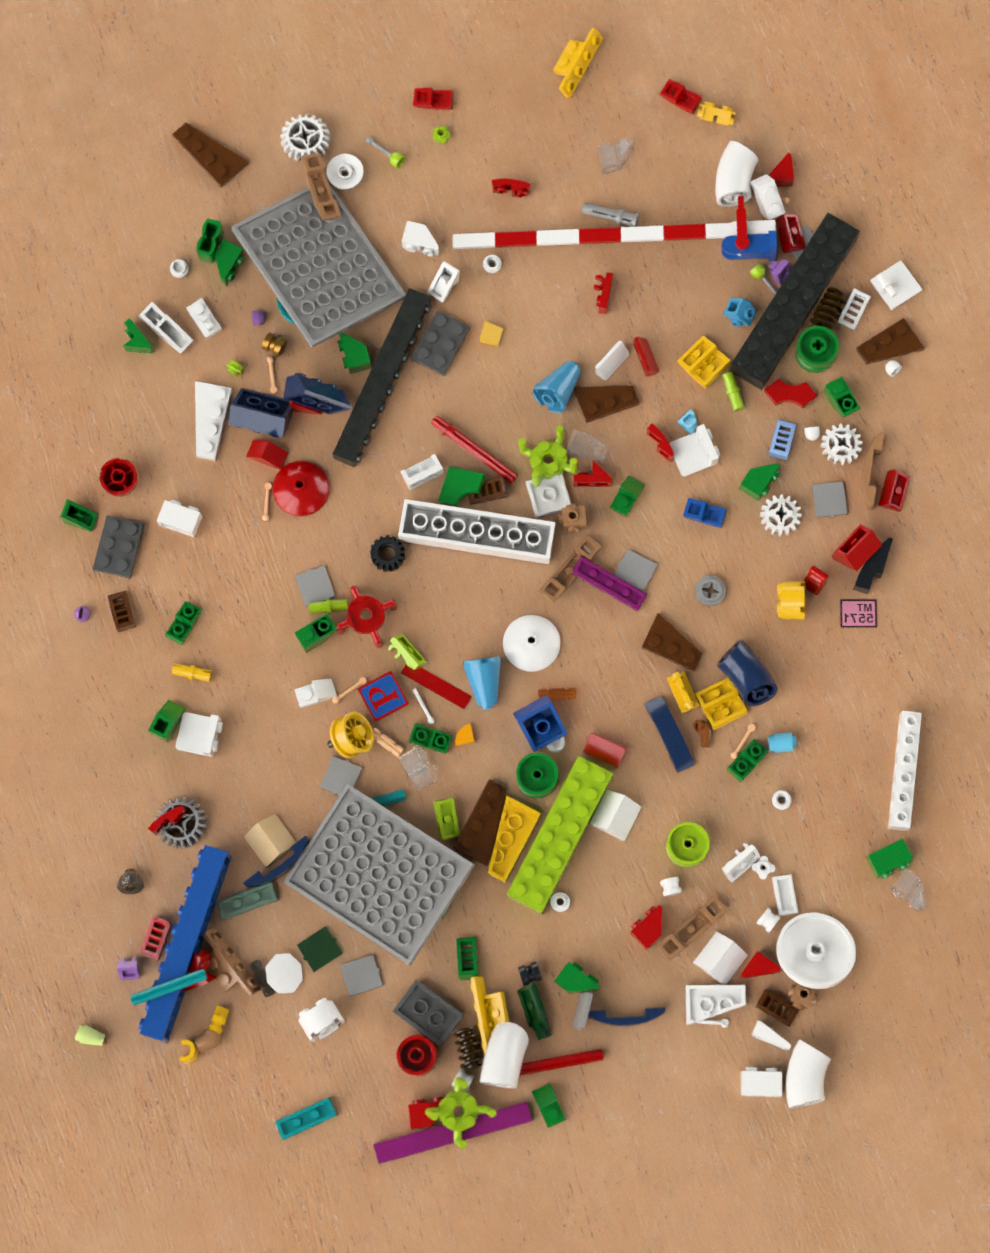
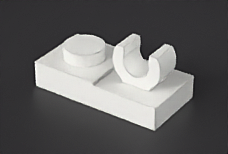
M202 298L186 307L206 340L222 330Z
M746 843L742 844L745 850L742 853L735 850L737 856L728 861L722 868L731 883L760 859L761 856L752 844L750 846Z

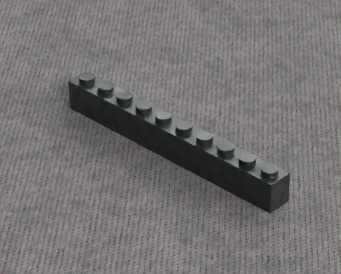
M411 288L408 289L334 449L333 458L354 468L356 463L361 462L363 457L362 450L364 446H368L371 440L369 435L372 429L375 430L378 425L379 419L377 418L379 413H383L385 410V400L393 392L394 386L392 385L394 380L399 379L402 371L400 367L402 363H406L409 357L408 350L416 342L417 336L415 335L417 330H421L423 327V317L431 309L430 296Z

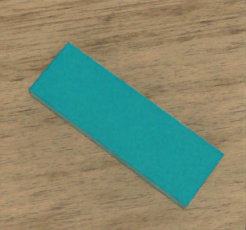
M330 1097L276 1121L275 1124L282 1140H286L338 1115Z

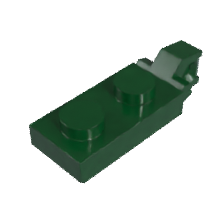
M536 983L518 989L517 992L529 1028H533L538 1040L550 1037L549 1022Z

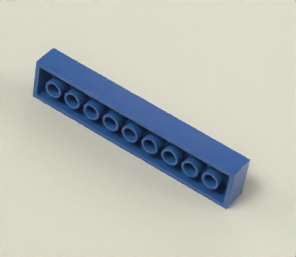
M207 845L204 846V849H200L197 860H200L199 864L192 871V884L186 888L184 895L186 897L185 904L180 906L178 924H174L171 935L174 936L171 943L168 942L165 949V954H167L165 962L162 961L158 969L160 976L158 980L154 981L152 987L189 973L193 957L200 951L204 939L203 934L207 931L232 858L228 852ZM184 988L147 1001L145 1006L146 1016L141 1019L138 1027L141 1030V1035L168 1044L185 994Z

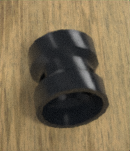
M536 961L530 963L529 966L523 965L518 967L523 986L530 984L534 980H542Z

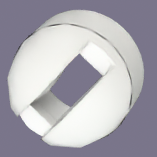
M891 360L887 362L885 370L890 377H894L900 372L902 366L898 362Z
M819 427L804 428L805 436L808 440L814 441L819 437Z

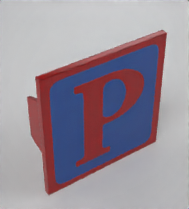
M392 671L357 688L375 722L409 705Z

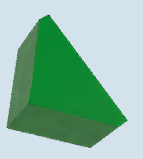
M66 499L60 517L65 524L92 531L98 514Z

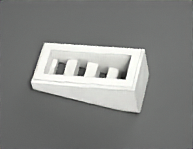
M854 288L838 323L855 330L871 296ZM854 296L864 300V303L862 304L854 300ZM851 303H854V304L860 306L861 309L858 310V309H856V308L850 306V304H851ZM849 309L857 313V317L847 313V310ZM844 316L855 320L854 323L852 324L844 320Z
M758 1020L752 1032L753 1037L786 1051L791 1048L789 1042L762 1021Z

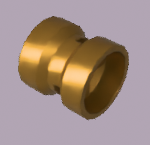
M269 332L263 341L262 349L271 351L275 356L280 357L286 347L287 340L276 338L275 334Z

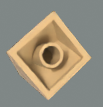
M276 814L257 822L244 836L266 868L291 851L290 847L296 843Z

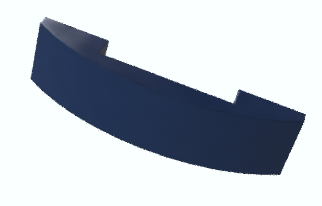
M660 696L644 703L669 753L676 772L679 773L694 766V761L663 697Z
M304 836L290 847L295 853L264 877L258 871L246 880L244 885L247 888H255L271 881L273 882L285 875L294 867L309 844L310 840L308 837Z
M645 1008L644 1017L606 1018V1010L589 1011L588 1018L610 1026H635L660 1017L665 1013V1008Z

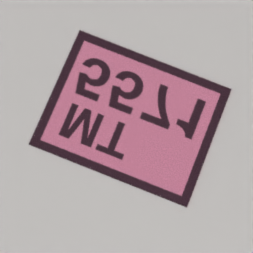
M840 599L841 628H877V599Z

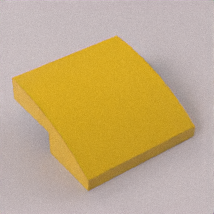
M702 336L677 360L678 364L705 389L732 363L705 336Z
M728 678L695 693L713 731L748 714L745 705L738 695L737 689Z

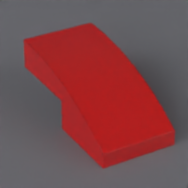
M668 79L660 92V96L691 114H694L702 101L700 95L686 90L684 85Z
M414 88L413 106L423 109L452 110L454 93L452 90Z
M651 423L647 428L646 434L659 443L656 451L672 462L674 453L668 440Z
M183 806L173 808L157 818L147 829L154 835H157L168 821L175 826L187 810Z

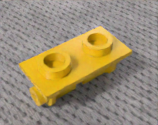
M704 101V105L699 104V106H703L702 110L699 109L697 117H700L701 120L713 122L714 115L718 116L716 123L727 126L733 125L734 118L731 116L732 114L736 115L735 112H732L733 108L723 105L722 109L715 108V103Z
M684 671L681 673L676 672L667 678L681 713L700 706Z

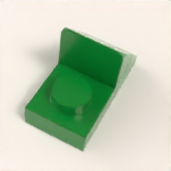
M130 318L124 322L126 326L124 331L131 340L123 345L125 351L148 354L155 352L152 345Z
M628 476L621 484L618 494L610 505V509L627 517L645 484Z
M550 1083L531 1091L548 1128L566 1120Z

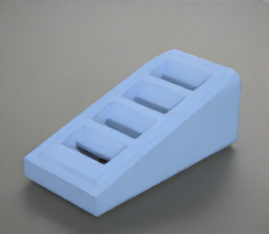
M781 420L777 421L768 456L787 460L796 424ZM780 426L791 428V431L789 432L781 430L779 428ZM778 433L789 435V438L778 436ZM776 439L787 442V445L776 442ZM775 446H778V447L785 448L786 450L783 451V450L775 449L774 447H775Z

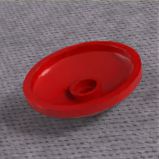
M295 461L289 463L277 473L274 479V499L277 505L290 515L302 517L314 514L323 507L328 499L329 482L327 476L319 466L311 462ZM298 483H303L301 488L296 487Z

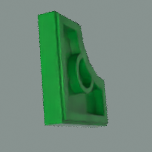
M449 466L438 502L457 507L465 496L480 494L485 475Z

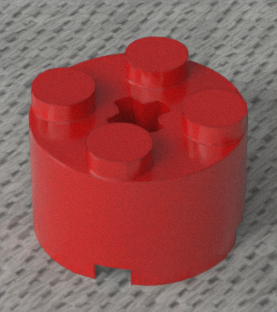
M412 1035L400 1043L396 1052L398 1065L405 1073L411 1076H423L434 1068L437 1061V1052L429 1039L420 1035ZM414 1051H418L419 1054H422V1056L419 1057V1061H416L415 1058H412V1055L415 1054Z

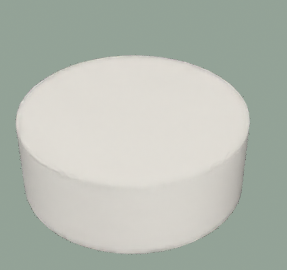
M561 737L546 746L551 752H560L565 747V739Z

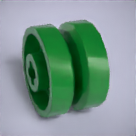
M809 327L798 338L795 351L798 364L801 368L811 373L825 372L835 362L839 348L838 339L833 331L826 327Z
M531 753L523 757L516 769L517 785L520 791L527 797L534 799L549 796L556 789L559 780L558 767L555 761L543 753ZM538 773H541V776H540L539 778H535L534 775H533V774L537 775Z

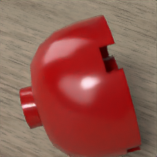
M114 458L102 466L99 480L103 489L108 494L115 497H123L129 495L135 489L138 483V474L130 461Z

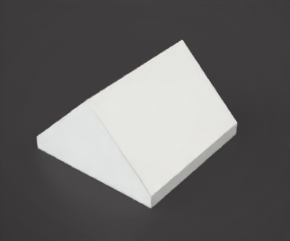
M606 790L590 825L625 841L642 807L625 795Z
M716 931L693 963L721 985H726L748 955L734 941Z

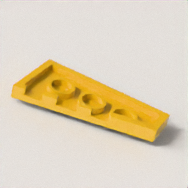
M506 796L488 870L489 875L504 883L508 879L541 815L540 812L509 796Z

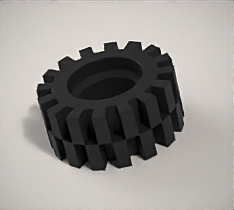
M386 535L384 538L381 536L379 540L376 539L370 550L373 564L377 566V569H382L384 572L387 570L392 572L393 569H399L398 566H402L403 560H405V550L401 541L397 540L394 536L389 537V535ZM385 547L393 548L395 551L394 558L391 560L382 559L380 556L381 550Z

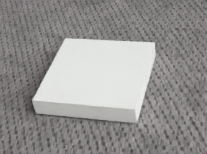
M563 473L550 479L543 478L539 487H534L532 480L526 481L535 518L562 512V508H566V505L571 504Z

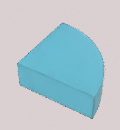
M691 409L677 421L679 426L691 435L697 427V418Z

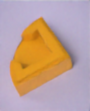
M470 723L458 731L455 739L456 747L475 743Z

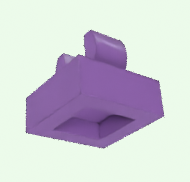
M782 259L779 264L772 261L768 266L772 269L770 272L775 282L782 285L791 271L789 262Z
M123 957L121 962H117L120 980L140 979V970L135 957H132V961L127 962Z

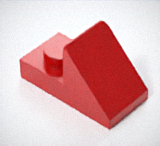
M593 460L592 475H589L587 472H579L577 475H574V487L612 486V478Z
M203 950L195 954L188 974L204 969L206 972L210 963L208 961L210 953ZM206 972V980L187 986L183 990H192L217 979V977Z

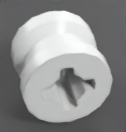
M679 877L660 881V885L664 889L663 897L682 893V888L678 884L680 881Z
M767 908L757 921V924L764 926L769 933L781 917L774 915L771 909Z
M460 1069L456 1077H461L468 1083V1087L462 1089V1091L467 1092L475 1076L472 1074L468 1075L463 1069Z

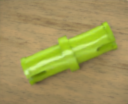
M728 372L723 374L722 378L727 389L726 395L730 398L733 411L744 409L745 405L740 395L741 389L737 386L734 373Z
M347 598L309 602L310 614L324 612L331 614L333 611L348 610Z

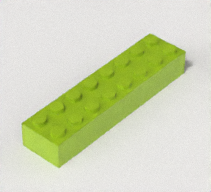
M580 756L577 757L507 893L508 898L543 914L613 777V773Z

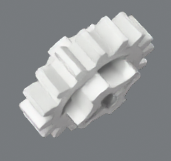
M840 423L838 428L832 425V431L826 430L825 434L827 436H822L821 440L824 442L821 443V448H825L822 454H828V461L834 459V464L840 461L841 465H844L846 460L850 464L852 458L857 459V453H861L862 450L859 446H862L863 441H858L861 435H855L856 428L849 430L850 425L843 428L842 423ZM851 439L854 442V449L852 448L853 446L850 444ZM829 440L831 441L830 443L833 444L832 450L829 446ZM839 443H845V445H842L841 447L838 446Z
M783 494L780 495L779 499L775 495L772 497V501L767 499L766 505H762L761 508L765 512H760V517L764 518L761 520V524H767L765 530L771 529L772 535L778 532L779 537H781L782 532H785L786 535H789V530L794 532L796 530L794 525L799 526L800 521L797 519L802 517V514L797 513L801 508L795 507L797 501L790 502V496L783 499ZM777 505L775 509L770 510L772 506ZM780 509H781V513H782V516H783L781 522H780V518H779V515H778ZM793 520L789 525L784 527V524L787 521Z

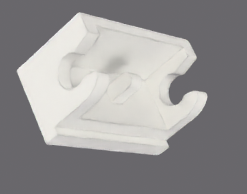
M435 454L406 470L400 471L409 490L444 474L443 468Z

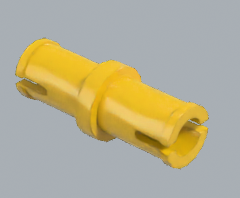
M174 663L172 675L188 677V680L198 679L210 682L212 670L196 668L195 665L186 666Z

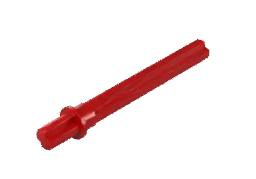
M437 415L432 419L431 424L441 431L443 436L446 435L500 476H503L508 482L513 483L518 475L454 428L452 423H447Z
M602 1049L522 1063L519 1076L603 1061L604 1054Z

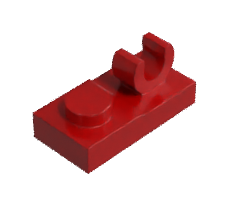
M609 272L606 273V278L602 275H596L595 280L602 282L601 285L594 284V290H602L601 296L598 295L596 306L599 307V313L606 314L613 281V273Z

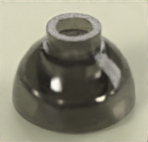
M127 869L119 878L117 889L123 894H137L144 889V882L141 876L136 873V870Z

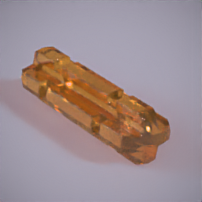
M539 689L538 698L540 699L547 695L550 700L565 699V697L575 699L576 689Z

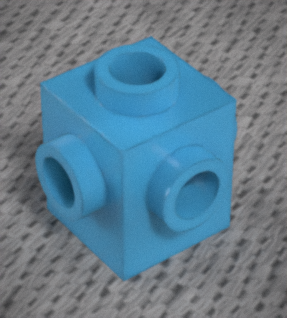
M730 298L723 315L730 319L731 324L736 327L750 326L757 309L746 299Z

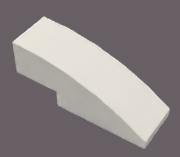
M153 302L138 316L180 354L193 341L186 332L167 314L165 315Z

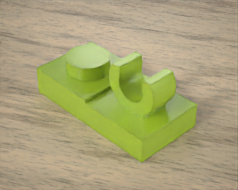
M403 634L394 636L390 640L392 645L389 646L388 650L391 651L396 648L398 653L394 657L399 658L402 656L405 659V663L413 670L421 668L427 663Z
M454 798L434 801L439 839L445 840L458 837L460 832Z

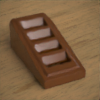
M503 476L483 482L482 488H484L485 496L482 497L481 491L480 494H477L478 498L476 499L474 494L468 495L470 505L507 498ZM495 485H499L500 492H496ZM489 486L492 487L493 494L490 495L488 491Z
M123 591L107 596L116 630L121 632L136 627L127 592ZM121 597L124 598L123 601L117 603L113 602V600ZM124 604L126 605V607L117 610L115 609V607ZM127 611L128 613L121 616H117L118 613ZM129 617L128 621L119 623V620Z
M766 989L755 1008L790 1027L799 1009ZM768 997L771 998L768 1006L764 1007L766 999ZM774 1001L778 1002V1004L772 1012L770 1008L772 1007ZM781 1005L785 1006V1008L779 1016L777 1015V1012L780 1009ZM788 1009L792 1010L788 1019L785 1020L784 1016Z

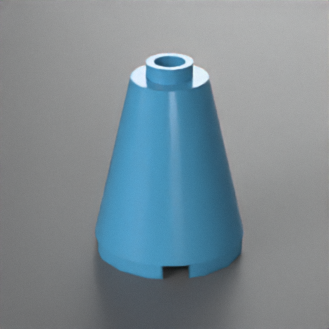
M566 361L536 384L532 393L538 403L542 406L543 404L549 406L547 410L551 412H563L580 376L579 365L573 361Z
M500 657L463 661V668L477 705L482 706V710L494 708L493 704H497L501 665Z

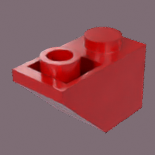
M660 905L657 908L652 906L645 913L647 917L644 920L638 919L631 926L633 930L630 934L646 951L661 938L662 907Z
M444 1097L432 1098V1102L424 1103V1099L412 1100V1104L408 1105L410 1128L432 1127L437 1120L434 1121L429 1118L425 1111L428 1108H438L440 1101Z

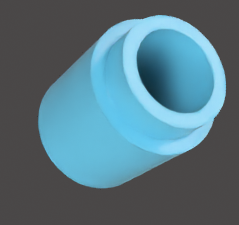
M791 732L773 733V736H768L769 751H774V753L793 752V748L797 747L796 736H792Z

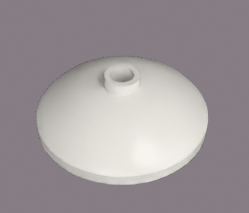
M538 615L522 616L514 620L505 631L503 637L504 653L509 662L516 668L527 672L540 671L550 666L557 658L560 651V636L556 627L548 619ZM534 638L535 642L531 644L528 642V639Z

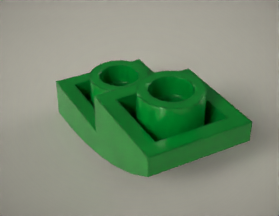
M185 601L175 615V620L165 633V637L183 645L198 620L202 609Z
M415 723L408 742L446 754L452 735Z
M753 739L727 768V771L742 782L769 751Z

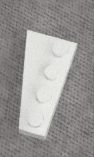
M195 381L197 458L216 461L232 388Z

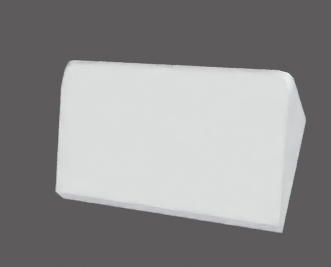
M621 340L595 366V373L604 381H607L629 356V352Z

